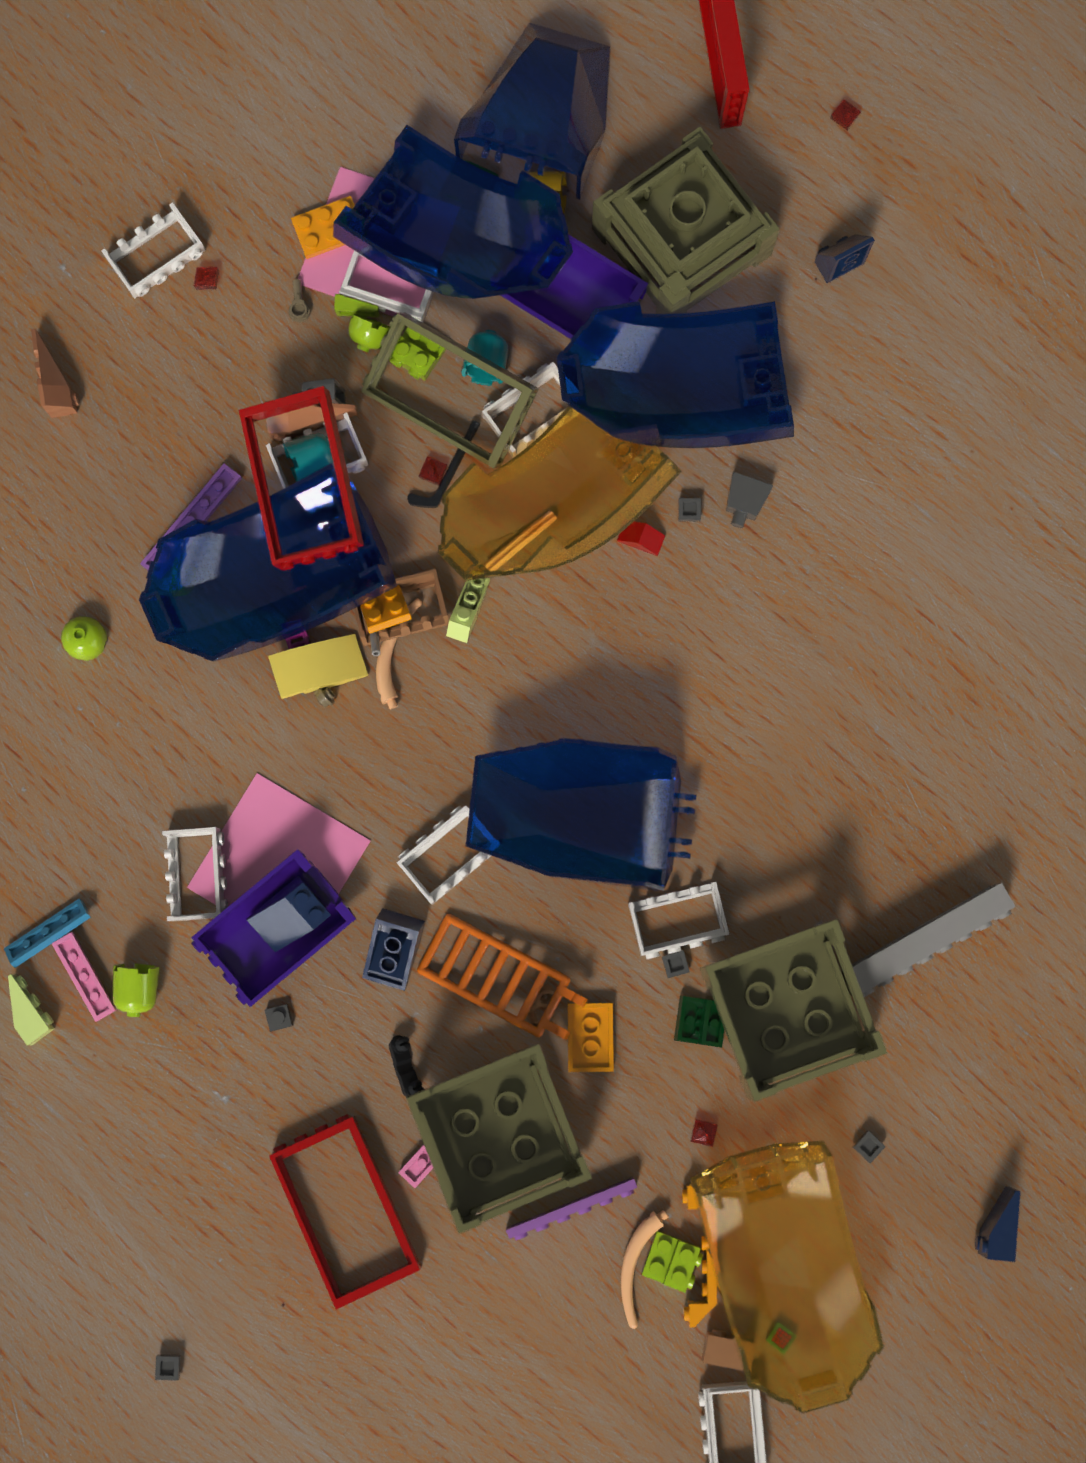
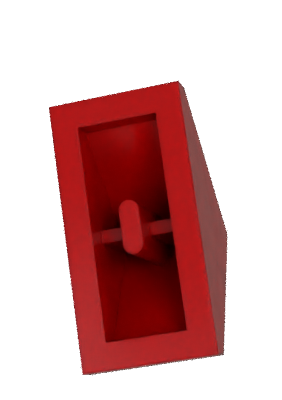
M625 520L617 542L658 557L665 535L647 523Z

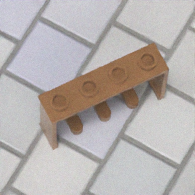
M425 569L417 574L401 575L397 579L381 580L373 585H361L350 590L364 646L371 644L370 634L366 633L358 599L400 585L403 594L435 586L442 615L431 618L426 615L421 617L419 621L411 623L405 621L400 623L399 626L379 630V642L449 624L436 569Z

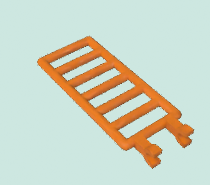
M452 914L445 915L417 967V972L422 976L538 1038L543 1035L546 1029L567 1040L571 1032L550 1021L561 998L564 997L583 1008L588 999L567 989L570 983L569 976ZM450 924L462 931L438 974L428 969V966ZM469 935L480 939L481 942L459 984H456L447 979ZM491 945L501 950L477 995L466 988L488 946ZM508 955L519 960L520 963L498 1005H495L486 1000V997ZM529 965L540 971L516 1016L505 1009ZM549 976L560 983L536 1027L525 1021Z

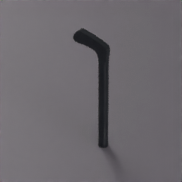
M472 420L464 438L471 442L480 423ZM458 448L437 491L432 497L427 498L410 493L407 497L408 503L416 507L437 508L466 452Z

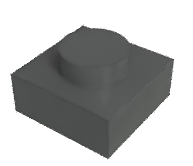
M679 498L678 521L700 522L701 498Z
M684 950L662 956L667 978L690 972Z
M288 1004L265 1010L270 1032L293 1026Z
M868 1130L853 1146L870 1164L886 1147Z
M157 1355L155 1380L178 1381L180 1379L181 1355Z

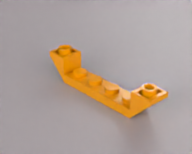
M686 1184V1189H682V1204H686L687 1209H705V1213L700 1215L701 1227H705V1236H701V1250H705V1260L701 1261L702 1274H706V1283H702V1297H706V1300H688V1307H684V1321H688L689 1327L694 1328L717 1304L716 1211L691 1184Z

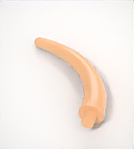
M417 598L407 606L411 616L422 605L421 599ZM397 638L382 642L380 647L381 654L377 658L376 683L378 693L381 695L380 700L382 704H387L390 710L398 706L395 701L398 695L391 676V659Z
M664 1210L658 1214L655 1211L651 1212L649 1217L640 1223L633 1233L624 1254L621 1270V1295L625 1315L632 1329L638 1326L633 1303L635 1267L645 1244L664 1226L662 1222L668 1218Z

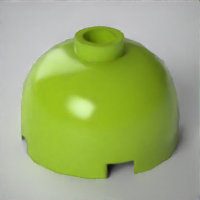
M353 313L348 330L351 340L358 344L356 348L369 352L370 349L378 350L381 348L380 343L391 327Z
M78 616L65 624L61 632V642L65 651L71 657L89 661L97 658L105 649L107 634L105 628L97 620L88 616Z

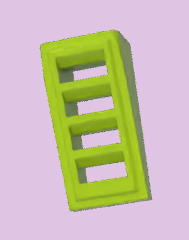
M335 294L334 310L337 316H352L355 313L365 317H380L378 306Z

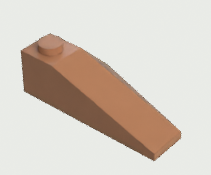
M31 329L34 354L37 359L39 358V362H35V368L40 377L37 379L41 406L51 418L77 413L76 406L79 405L77 393L72 391L41 335L36 329Z
M332 403L336 422L345 419L344 413H347L349 418L357 415L355 405ZM318 404L266 418L268 434L275 441H283L286 437L294 438L303 435V431L306 429L314 431L324 427L322 409Z

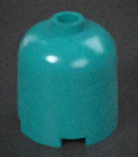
M485 330L471 336L467 348L506 369L508 344L502 336L498 335L494 330ZM464 359L461 369L463 377L469 376L472 378L471 382L480 385L492 386V382L496 381L502 384V380Z
M313 433L283 443L286 458H291L294 465L290 470L296 483L304 482L329 472L334 468L329 440L324 434Z

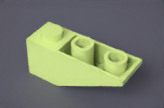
M472 572L469 573L450 617L447 637L465 643L468 642L490 583V578Z
M10 974L8 982L14 1028L27 1046L34 1045L55 1029L52 1025L54 1021L47 1012L43 1013L39 1007L41 1003L36 995L29 993L26 988L28 984L21 975Z

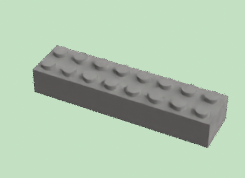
M998 883L987 887L851 964L863 997L873 993V987L877 985L878 987H883L894 981L892 976L896 974L904 975L912 971V965L915 963L917 965L920 963L924 964L933 959L931 954L935 952L943 953L953 947L952 942H962L973 936L971 934L972 931H982L992 925L991 920H1001L1012 914L1010 910L1016 906L1003 884ZM841 970V973H842L843 979H844V981H845L846 987H847V989H848V992H849L850 995L852 996L851 991H850L849 986H848V983H847V981H846L845 975H844V973H843V970Z

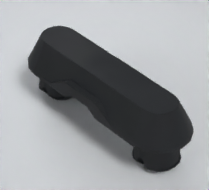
M396 1035L389 1043V1050L404 1096H408L424 1088L421 1086L422 1082L418 1080L416 1071L412 1067L409 1052L411 1045L408 1043V1037Z

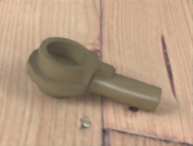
M295 279L293 280L294 300L289 307L288 313L293 321L301 323L309 318L310 309L302 298L301 280Z
M328 687L319 688L314 691L317 700L322 706H332L335 703V695Z

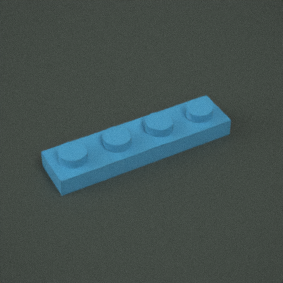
M80 898L5 947L4 951L10 964L14 968L18 967L91 918L84 902Z

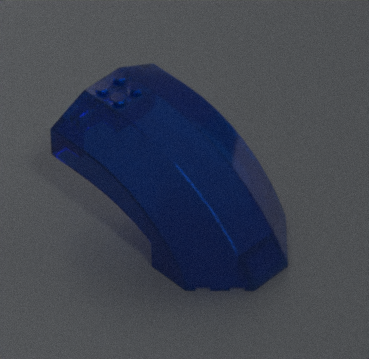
M406 125L396 138L394 154L352 209L345 206L333 224L334 238L386 271L424 289L457 298L477 299L549 288L573 254L559 193L525 171H521L517 184L483 171L444 149L409 125Z
M639 301L595 308L587 322L578 329L570 339L571 342L556 357L562 401L615 438L655 447L713 448L794 437V422L788 399L775 301L722 310L678 314H643Z
M333 463L270 495L283 555L350 537ZM350 477L349 480L364 546L358 547V551L353 553H345L343 551L336 553L337 556L334 558H317L312 564H295L294 568L290 570H281L273 566L259 502L211 522L195 519L158 539L156 545L157 552L154 561H151L146 576L148 580L139 598L156 640L201 656L204 659L218 661L247 653L305 632L397 587L386 546L368 507Z

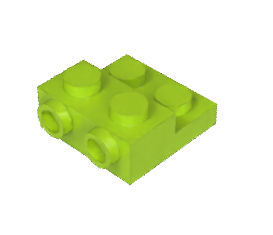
M407 327L399 338L390 362L398 368L404 367L413 378L418 380L421 378L426 381L446 351V348Z
M657 1231L641 1275L686 1293L687 1288L692 1289L696 1276L692 1275L694 1267H699L703 1258V1254L700 1253L701 1248L695 1244Z

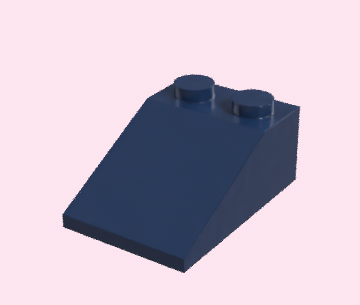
M856 234L849 238L844 236L834 246L821 248L817 252L818 254L814 262L826 283L865 264L875 241L874 238Z
M298 875L246 920L276 952L314 930L331 914L323 902Z
M382 908L375 920L362 978L405 991L421 941L425 921Z
M1005 1186L981 1226L979 1236L975 1238V1249L978 1250L979 1255L986 1259L1015 1262L1020 1205L1019 1190Z

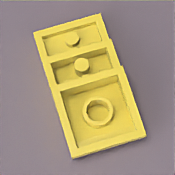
M355 634L311 643L268 656L282 699L300 693H310L319 688H332L368 676Z

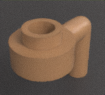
M544 984L527 1015L529 1023L536 1027L539 1021L535 1011L539 1007L548 1006L555 992L552 985Z

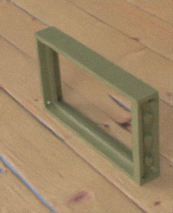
M397 313V315H394L389 324L391 328L380 343V352L372 360L371 366L373 367L364 378L361 392L492 468L501 467L539 388L407 313ZM405 326L522 392L492 454L377 388Z

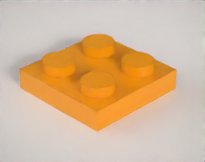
M400 585L358 599L369 634L412 619Z

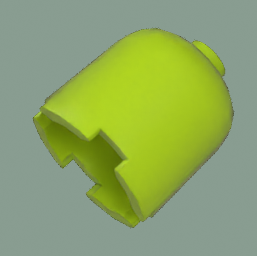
M137 963L134 964V968H125V964L113 965V1003L115 1007L120 1011L127 1012L128 1017H140L142 1012L151 1010L157 998L159 967Z

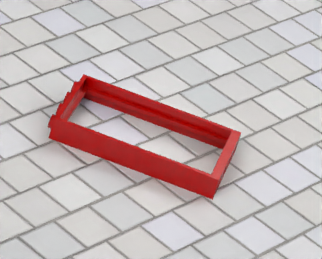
M698 0L720 129L741 126L750 88L734 0Z
M321 386L240 409L239 415L272 565L281 570H290L294 568L295 564H312L317 558H334L337 556L336 553L343 551L345 553H353L358 551V547L364 546L330 391ZM320 403L350 537L283 555L254 422Z
M348 1114L335 1119L337 1124L331 1127L324 1124L314 1129L316 1132L314 1135L307 1137L305 1133L294 1138L295 1143L288 1147L284 1143L273 1148L274 1153L269 1155L336 1310L421 1269L420 1262L354 1115L349 1118ZM349 1129L408 1263L341 1294L283 1159Z

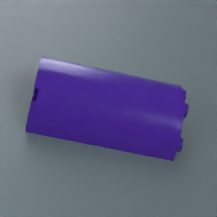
M537 215L534 220L531 219L525 228L526 242L524 245L520 244L518 246L513 262H509L499 276L496 274L490 282V289L603 359L608 354L606 350L609 349L611 351L631 323L639 308V298H644L648 283Z
M299 849L191 937L194 940L191 942L193 947L199 953L203 951L205 955L209 954L208 959L216 968L219 966L224 971L222 974L224 979L230 985L232 983L235 984V990L238 992L236 997L243 1005L247 1003L251 1007L356 920L355 915L349 907L345 906V901L317 867L305 858L306 856ZM299 875L327 907L331 916L311 932L275 952L246 919Z

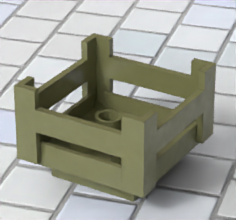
M698 127L684 137L679 148L615 193L610 189L593 201L592 230L604 245L608 243L632 274L648 283L646 293L656 305V314L668 329L685 318L687 310L751 265L755 268L772 256L780 230L767 212L763 215L712 151L713 142L701 127ZM611 223H613L661 286L659 289L611 228ZM754 244L756 245L755 249L750 251L748 254L743 256L734 264L726 268L724 271L719 273L717 276L712 278L710 281L705 283L703 286L698 288L693 293L690 292L691 289H693L695 286H697L702 281L707 279L709 276L714 274L716 271L721 269L723 266L731 262L733 259L738 257L740 254L745 252Z
M838 919L821 923L804 931L700 967L705 985L711 991L741 1075L739 1078L746 1097L754 1102L775 1095L778 1091L860 1061H868L887 1054L880 1031L875 1029L843 943L845 938ZM831 945L834 946V949L836 951L837 957L839 959L840 965L842 967L843 973L845 975L846 981L848 983L849 989L851 991L852 997L854 999L855 1005L857 1007L858 1013L860 1015L865 1030H863L861 1027L860 1021L858 1019L857 1013L855 1011L854 1005L852 1003L851 997L849 995L848 989L846 987L845 981L843 979L841 970L839 968L838 962L836 960ZM836 1060V1061L831 1062V1063H828V1064H826V1065H823V1066L817 1067V1068H815V1069L806 1071V1072H804V1073L795 1075V1074L800 1073V1072H803V1071H805V1070H808V1069L814 1068V1067H816V1066L825 1064V1063H827V1062Z
M539 1044L531 1045L511 1053L509 1056L405 1097L444 1195L451 1218L459 1234L480 1226L484 1221L563 1188L573 1187L592 1179L585 1159L580 1154L546 1068L548 1066ZM544 1087H545L546 1092H547V1094H548V1097H549V1099H550L551 1105H550L549 1100H548V1098H547V1095H546V1093H545ZM557 1120H558V1122H559V1125H560L561 1130H562V1132H563V1135H564V1137H565L566 1143H565V1141H564V1138H563L562 1133H561V1131H560V1128H559V1126H558ZM559 1178L561 1179V1180H558V1181H556V1182H553V1183H551V1184H549V1185H546V1186H544V1187H541V1188H539V1189H537V1190H534V1191H532V1192H529V1193H527V1194H525V1195H522V1196H520V1197H517V1198H515V1199H513V1200H510V1201H508V1202H505V1203H503V1204H501V1205H498V1206H496V1207H494V1208H491V1209H489V1210H486V1211H484V1212L479 1213V1214L476 1215V1213H478V1212H480V1211H483V1210L488 1209V1208H490V1207H492V1206H495V1205H497V1204H500V1203H502V1202H504V1201H507V1200H509V1199H512V1198H514V1197H516V1196H519V1195H521V1194H524V1193H526V1192H528V1191H531V1190H533V1189H536V1188H538V1187H540V1186H543V1185H545V1184H547V1183H550V1182H552V1181H555V1180H557V1179H559Z

